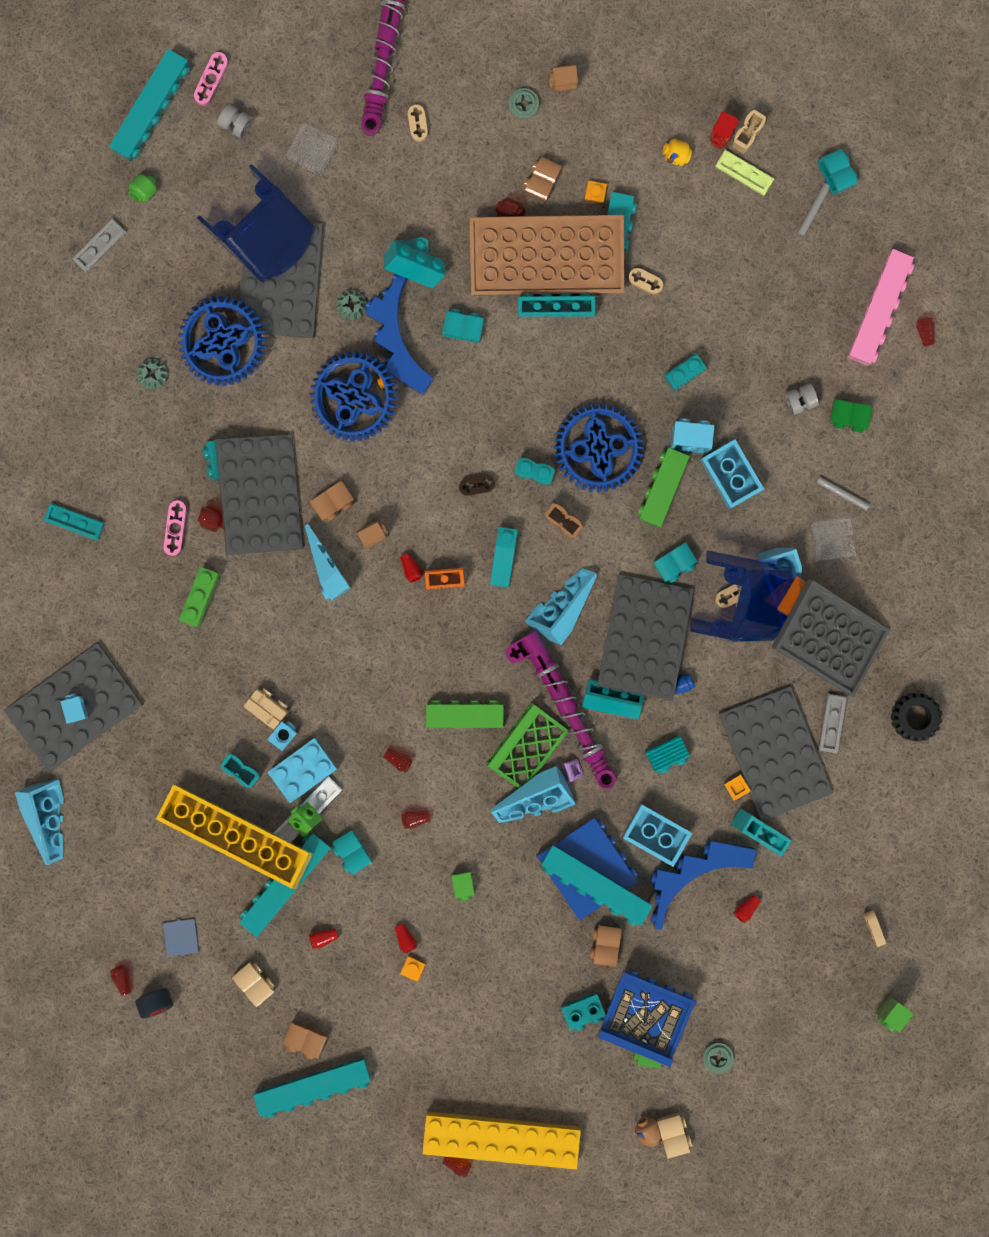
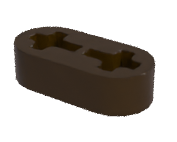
M489 475L466 478L459 484V490L465 496L488 493L495 487V481ZM484 479L492 482V485H489V489H485V486L478 487V484L483 483ZM465 482H469V485L476 484V487L471 488L469 493L462 489L465 486Z

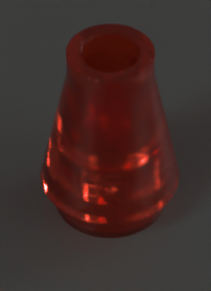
M932 317L917 320L916 328L923 342V347L934 345L935 322L932 321Z
M389 748L383 756V759L387 760L400 772L406 773L413 762L410 755L393 751Z
M405 811L404 814H401L404 829L409 828L411 830L426 822H430L429 811Z
M124 965L113 968L110 971V977L119 990L120 995L124 996L131 993L128 969Z
M444 1157L442 1162L459 1177L463 1176L465 1178L472 1166V1163L464 1158Z

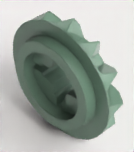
M521 88L511 94L509 109L517 118L527 119L533 117L538 111L539 99L532 90ZM522 96H524L525 102L531 103L526 105L525 111L522 109V106L518 105L521 103Z
M347 290L338 297L336 308L344 319L356 320L365 313L367 303L363 294L357 290ZM349 297H351L353 302L358 303L354 306V312H352L350 307L345 306L349 303Z
M158 359L142 361L137 371L139 383L147 389L160 388L164 385L168 376L166 366ZM147 368L151 369L152 371H154L155 369L157 370V372L155 373L157 380L153 379L152 377H147V375L149 374Z
M721 1042L712 1043L703 1054V1063L712 1073H725L733 1065L734 1056L732 1050ZM720 1050V1055L724 1059L720 1060L716 1066V1060L710 1056H716Z

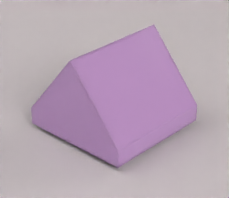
M578 759L562 764L568 782L584 777Z

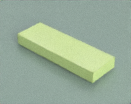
M724 150L715 165L719 170L763 196L774 180L773 177L727 150Z

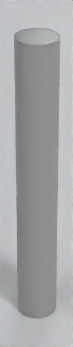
M827 183L823 184L797 234L804 237L829 191Z
M819 477L816 482L865 511L870 506L869 503L822 477Z

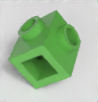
M306 802L302 807L297 805L290 812L293 816L287 821L304 837L323 818Z

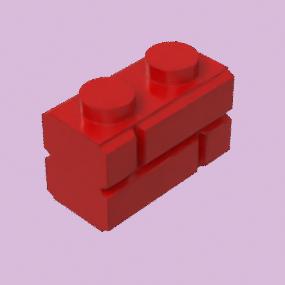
M721 112L709 137L713 146L717 148L727 146L739 121L738 118L726 112Z

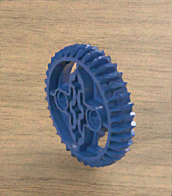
M219 295L217 299L211 296L210 301L205 298L203 301L204 305L201 302L197 303L199 309L196 307L191 308L193 314L190 312L186 313L189 320H182L186 325L180 326V329L184 330V332L178 334L179 337H183V341H178V344L183 345L179 352H185L181 359H187L184 365H192L189 371L194 372L196 370L194 376L199 377L201 375L200 380L205 381L207 379L208 384H212L214 381L215 386H219L220 382L222 386H227V382L229 385H234V379L237 383H241V377L244 380L248 379L246 372L249 375H253L254 373L251 368L256 370L259 368L255 364L256 362L262 363L259 355L265 356V353L261 352V348H267L266 345H262V341H267V338L262 337L261 334H265L266 330H260L264 323H257L261 317L258 315L254 316L256 310L252 309L249 311L251 306L249 304L244 306V301L240 300L238 302L236 297H233L231 300L230 296L223 298V296ZM218 307L234 309L249 321L250 326L242 322L228 325L224 315L213 309ZM207 312L208 314L204 318V327L207 335L200 337L195 342L192 350V329L198 318ZM214 318H217L219 321V324L216 328H213L212 326V320ZM223 330H229L230 332L225 333V332H222V331H223ZM239 330L244 331L240 334L241 337L236 336L239 333ZM253 331L255 340L253 353L249 361L241 369L237 370L241 362L238 347L249 341ZM222 338H227L223 341V344H217ZM204 345H210L206 348V352L201 351L205 347ZM216 349H222L223 351L218 352V351H214V350H216ZM228 354L233 356V361L230 364L226 361ZM195 355L204 360L217 357L220 366L226 370H231V373L222 375L209 372L196 361Z
M347 351L345 355L339 353V358L332 356V361H326L327 366H320L323 372H316L319 378H313V381L317 384L311 385V388L315 389V393H310V396H314L315 400H311L310 403L316 405V407L312 408V411H318L314 417H321V420L318 422L319 425L325 423L324 430L330 429V435L336 433V438H341L342 436L344 441H347L348 438L350 442H354L355 439L362 441L363 438L368 440L370 436L375 437L376 432H382L380 426L383 428L388 427L385 421H392L389 414H396L391 410L398 406L393 404V400L399 399L397 396L394 397V393H397L398 389H393L392 387L397 383L390 381L394 375H387L390 369H383L385 363L381 362L378 364L379 358L372 360L373 355L368 354L366 357L365 352H361L360 355L358 351H354L353 354ZM344 364H363L362 367H358L351 372L348 381L338 377L332 378L328 382L326 381L336 368ZM369 367L380 376L384 383L386 391L385 406L382 403L381 397L369 390L373 379ZM361 373L365 378L362 384L358 382V376ZM332 386H337L342 392H337ZM345 386H354L357 388H347ZM324 388L329 398L339 402L336 410V419L340 423L339 425L330 419L323 404ZM349 393H355V396L359 399L353 400L354 398ZM366 401H372L376 407H371ZM352 405H361L363 407H354ZM346 409L350 411L349 419H346L344 417V411ZM380 411L382 412L377 421L364 429H346V426L352 425L357 421L360 412L366 415H376Z
M590 403V410H587L586 405H583L582 409L584 412H581L579 408L575 410L576 416L571 412L569 416L572 420L564 419L567 426L564 424L559 426L564 431L556 432L557 435L561 436V439L555 438L554 441L560 443V445H555L554 449L560 450V452L555 453L554 456H561V459L557 460L556 463H563L564 465L559 470L563 471L566 469L567 472L564 474V477L566 478L570 474L572 477L569 482L572 483L576 479V487L580 483L584 484L582 490H585L587 485L590 486L589 492H593V487H597V493H600L601 487H604L605 492H608V486L615 490V483L622 487L621 480L628 483L629 480L626 476L634 477V474L630 472L631 469L635 472L638 471L634 464L641 465V461L637 460V457L642 458L643 454L638 453V450H643L644 446H638V443H642L643 439H637V436H640L642 433L641 431L636 433L634 431L639 426L638 424L631 426L634 419L631 418L627 421L628 413H625L624 416L620 415L623 409L620 408L618 413L614 412L615 405L612 406L611 410H608V403H605L604 409L601 408V403H597L596 409H594L593 403ZM596 415H606L618 420L627 429L631 439L628 440L621 433L608 434L606 423L602 419L597 418ZM590 416L591 419L584 426L585 438L572 442L569 450H566V439L572 427L581 419ZM594 422L597 427L601 428L597 436L593 430L591 431ZM601 433H603L604 439L610 440L609 443H608V445H607V442H606V441H603V440H602V434H601ZM590 435H592L593 443H591L590 451L592 455H595L597 463L594 462L593 456H588L589 446L586 443H589ZM597 440L598 443H600V446H604V448L601 450V454H599L598 450H594V447H596ZM614 440H620L623 443V447L615 449L612 443ZM631 445L632 455L627 467L619 475L608 480L607 477L613 471L612 457L624 455ZM582 446L585 449V454L582 456L576 455L575 448ZM609 447L611 452L607 456L608 461H606L605 453ZM567 456H570L576 462L589 461L592 473L596 477L601 478V481L589 480L579 475L571 467ZM600 461H602L604 465H607V467L604 469V474L600 468H597V466H599Z

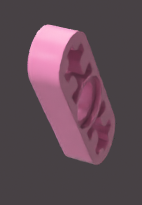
M216 52L211 56L194 92V98L199 105L206 106L211 102L228 66V60L221 52ZM221 57L223 65H218L217 70L220 71V73L218 74L215 70H212L210 68L212 67L213 69H215L216 62L214 60H219V58ZM210 74L216 76V82L213 84L206 82V77ZM204 84L207 88H210L212 90L210 91L209 89H207L206 96L208 98H203V100L201 101L198 95L199 93H204L205 88L202 87V85Z
M179 500L173 501L168 509L164 551L171 556L178 555L182 550L187 507ZM177 504H180V507L183 508V511H180L178 514V518H182V521L171 520V516L176 517L173 507H177ZM173 523H179L181 526V530L177 534H173L170 531V526ZM169 535L173 537L180 536L179 540L175 539V545L178 546V549H175L173 553L168 548V545H171L173 540L168 539Z

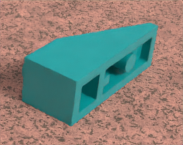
M498 527L490 585L509 588L518 531L516 529Z
M741 808L730 824L781 857L792 841Z

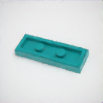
M52 503L49 504L43 520L97 541L104 526V522Z

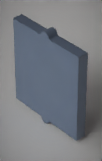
M177 919V921L163 923L167 956H184L185 954L199 952L195 919Z

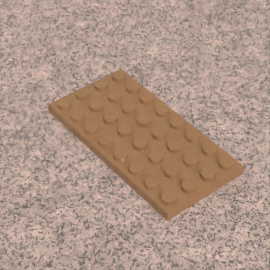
M624 215L469 218L471 295L624 293Z

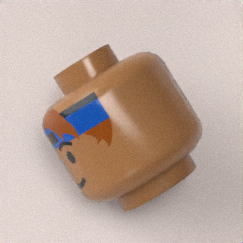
M643 1117L637 1122L635 1134L642 1145L654 1147L662 1141L660 1129L655 1118Z

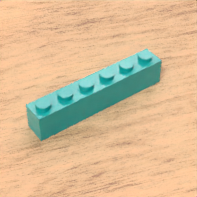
M167 49L110 143L109 148L113 152L130 162L133 158L136 159L139 156L142 143L148 141L151 135V128L157 126L161 118L159 115L163 109L166 110L171 102L169 100L171 95L177 93L180 88L179 82L190 71V64L187 59Z
M315 832L312 835L308 833L301 841L304 844L301 848L313 853V856L297 888L292 889L271 878L264 886L266 891L262 895L258 893L252 900L254 903L250 910L246 908L239 916L242 918L239 923L255 937L260 935L331 849L332 846Z
M553 844L541 862V866L544 867L542 871L550 876L556 874L560 877L559 881L567 886L571 883L577 887L575 891L583 896L589 894L593 897V902L600 906L603 904L610 907L609 911L616 916L622 914L627 917L625 921L633 926H636V924L641 926L653 907L649 902Z
M363 1057L257 1091L253 1094L259 1116L271 1118L277 1115L276 1112L284 1110V1113L294 1110L295 1106L300 1104L305 1107L313 1104V1100L319 1098L323 1101L331 1098L332 1094L338 1092L339 1095L346 1094L353 1087L358 1089L367 1087L372 1078L366 1059Z

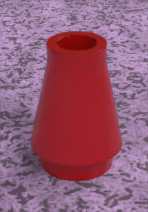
M410 553L400 557L405 579L409 583L423 577V570Z
M752 894L747 900L735 907L733 914L742 923L750 921L761 901Z
M405 924L394 928L399 948L404 954L418 948L416 939Z
M335 928L313 931V933L308 934L313 949H320L338 939Z

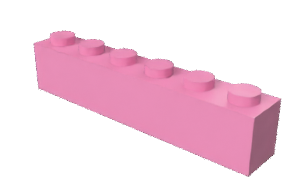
M895 249L890 251L847 358L867 366L872 362L875 363L879 354L876 351L878 345H882L886 334H883L885 328H889L893 320L891 313L893 309H897L900 303L899 293L900 291L904 292L907 281H905L906 276L911 274L915 264L912 263L914 257Z

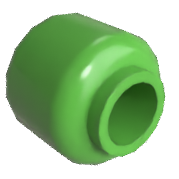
M138 174L128 185V194L138 203L147 202L157 191L155 179L148 174Z

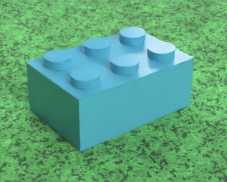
M690 419L675 421L671 427L669 448L676 451L707 454L712 449L714 425H710L709 421H698V423H690Z
M735 439L700 460L728 510L764 490Z
M314 738L268 771V774L289 803H292L336 771L338 767L317 738Z
M640 803L622 838L674 867L692 832Z

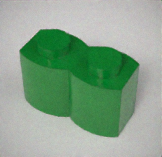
M834 400L829 423L833 424V428L844 429V427H850L853 432L863 433V430H868L872 406Z

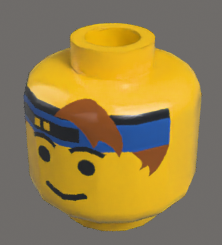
M672 139L669 143H665L662 154H665V161L667 163L683 166L689 162L692 149H690L689 143Z

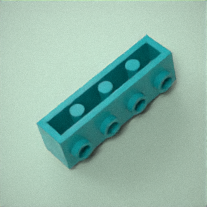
M563 293L560 296L541 294V297H533V294H522V297H518V318L595 317V296H591L590 293H581L579 296H572L570 293Z

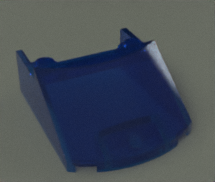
M250 164L248 167L253 176L258 180L255 185V193L261 201L235 227L225 220L219 221L212 227L200 215L197 219L202 227L260 282H265L269 278L277 277L286 272L302 257L310 244L315 228L277 186Z
M707 550L706 563L725 567V580L728 583L740 585V591L733 620L719 618L714 622L691 618L690 631L728 639V642L773 641L778 636L788 617L777 609L794 581L791 568Z

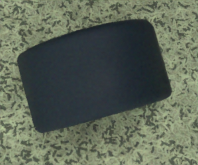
M166 988L145 994L135 1001L139 1015L143 1019L158 1015L173 1007L172 999Z

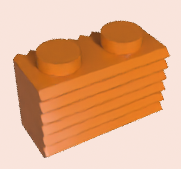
M463 568L425 571L426 589L429 591L430 589H448L449 587L451 589L453 587L463 588L465 586Z

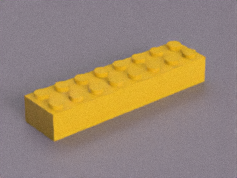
M178 785L172 786L156 820L292 889L297 888L313 856V853Z
M427 1111L422 1154L577 1169L581 1130L580 1126Z

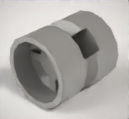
M228 103L221 112L217 125L225 130L231 129V133L241 139L248 131L253 117L245 112L239 113L237 107Z
M811 383L801 386L798 391L793 389L785 392V399L793 416L804 412V408L809 410L819 406L816 392Z

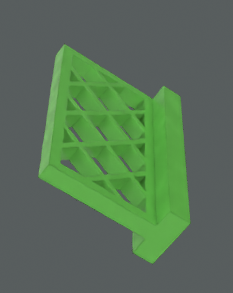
M530 703L485 764L519 789L522 786L516 782L515 774L526 773V781L523 785L534 778L568 733V729L533 703ZM539 713L545 717L546 726H535V719ZM558 727L563 731L558 737L551 738L549 728ZM547 728L548 739L537 740L536 730ZM533 730L535 741L524 742L523 735L525 732ZM548 742L549 750L547 753L539 754L538 743ZM535 744L536 754L526 756L525 745ZM522 746L523 756L513 758V748ZM537 757L538 765L535 768L528 769L527 758ZM524 759L525 770L514 771L513 761ZM510 761L512 772L503 773L498 769L503 762Z

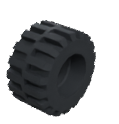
M911 693L902 696L899 701H896L895 707L892 708V726L896 729V733L904 739L917 742L926 741L930 737L935 736V732L941 728L939 725L943 721L941 719L943 714L939 710L940 706L935 702V699L926 694ZM913 706L922 707L927 714L926 723L919 729H914L907 723V712Z

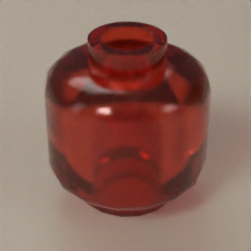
M509 197L503 199L502 202L499 201L495 210L497 217L525 215L523 204Z
M207 505L205 508L202 507L197 519L200 522V527L211 532H217L219 527L223 529L222 509L213 505Z

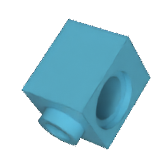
M75 693L65 696L66 700L60 701L66 724L88 718L82 696L77 697Z
M282 721L267 740L283 752L298 734L295 731L297 727L289 721L286 723ZM282 729L289 732L287 740H282L279 737V732Z

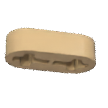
M412 105L408 110L411 137L416 142H422L428 136L425 111L420 105ZM415 109H417L419 113L422 112V114L419 115V121L417 122L415 121V116H411V114L414 113ZM417 125H420L421 131L425 132L422 133V137H418L417 134H414L415 132H417Z
M634 268L629 273V282L633 286L652 295H657L661 292L663 282L659 277L640 268ZM640 273V277L644 279L645 282L641 280L635 282L634 277L632 275ZM654 281H657L659 289L651 290V285L646 282L654 283Z
M738 582L720 591L715 596L717 606L726 608L746 598L750 593L749 586L744 582ZM738 585L746 588L743 596L741 594L734 596L733 592L738 590ZM721 594L724 596L730 594L732 596L727 600L726 605L719 602Z
M871 910L864 913V918L875 946L885 945V938L874 911Z

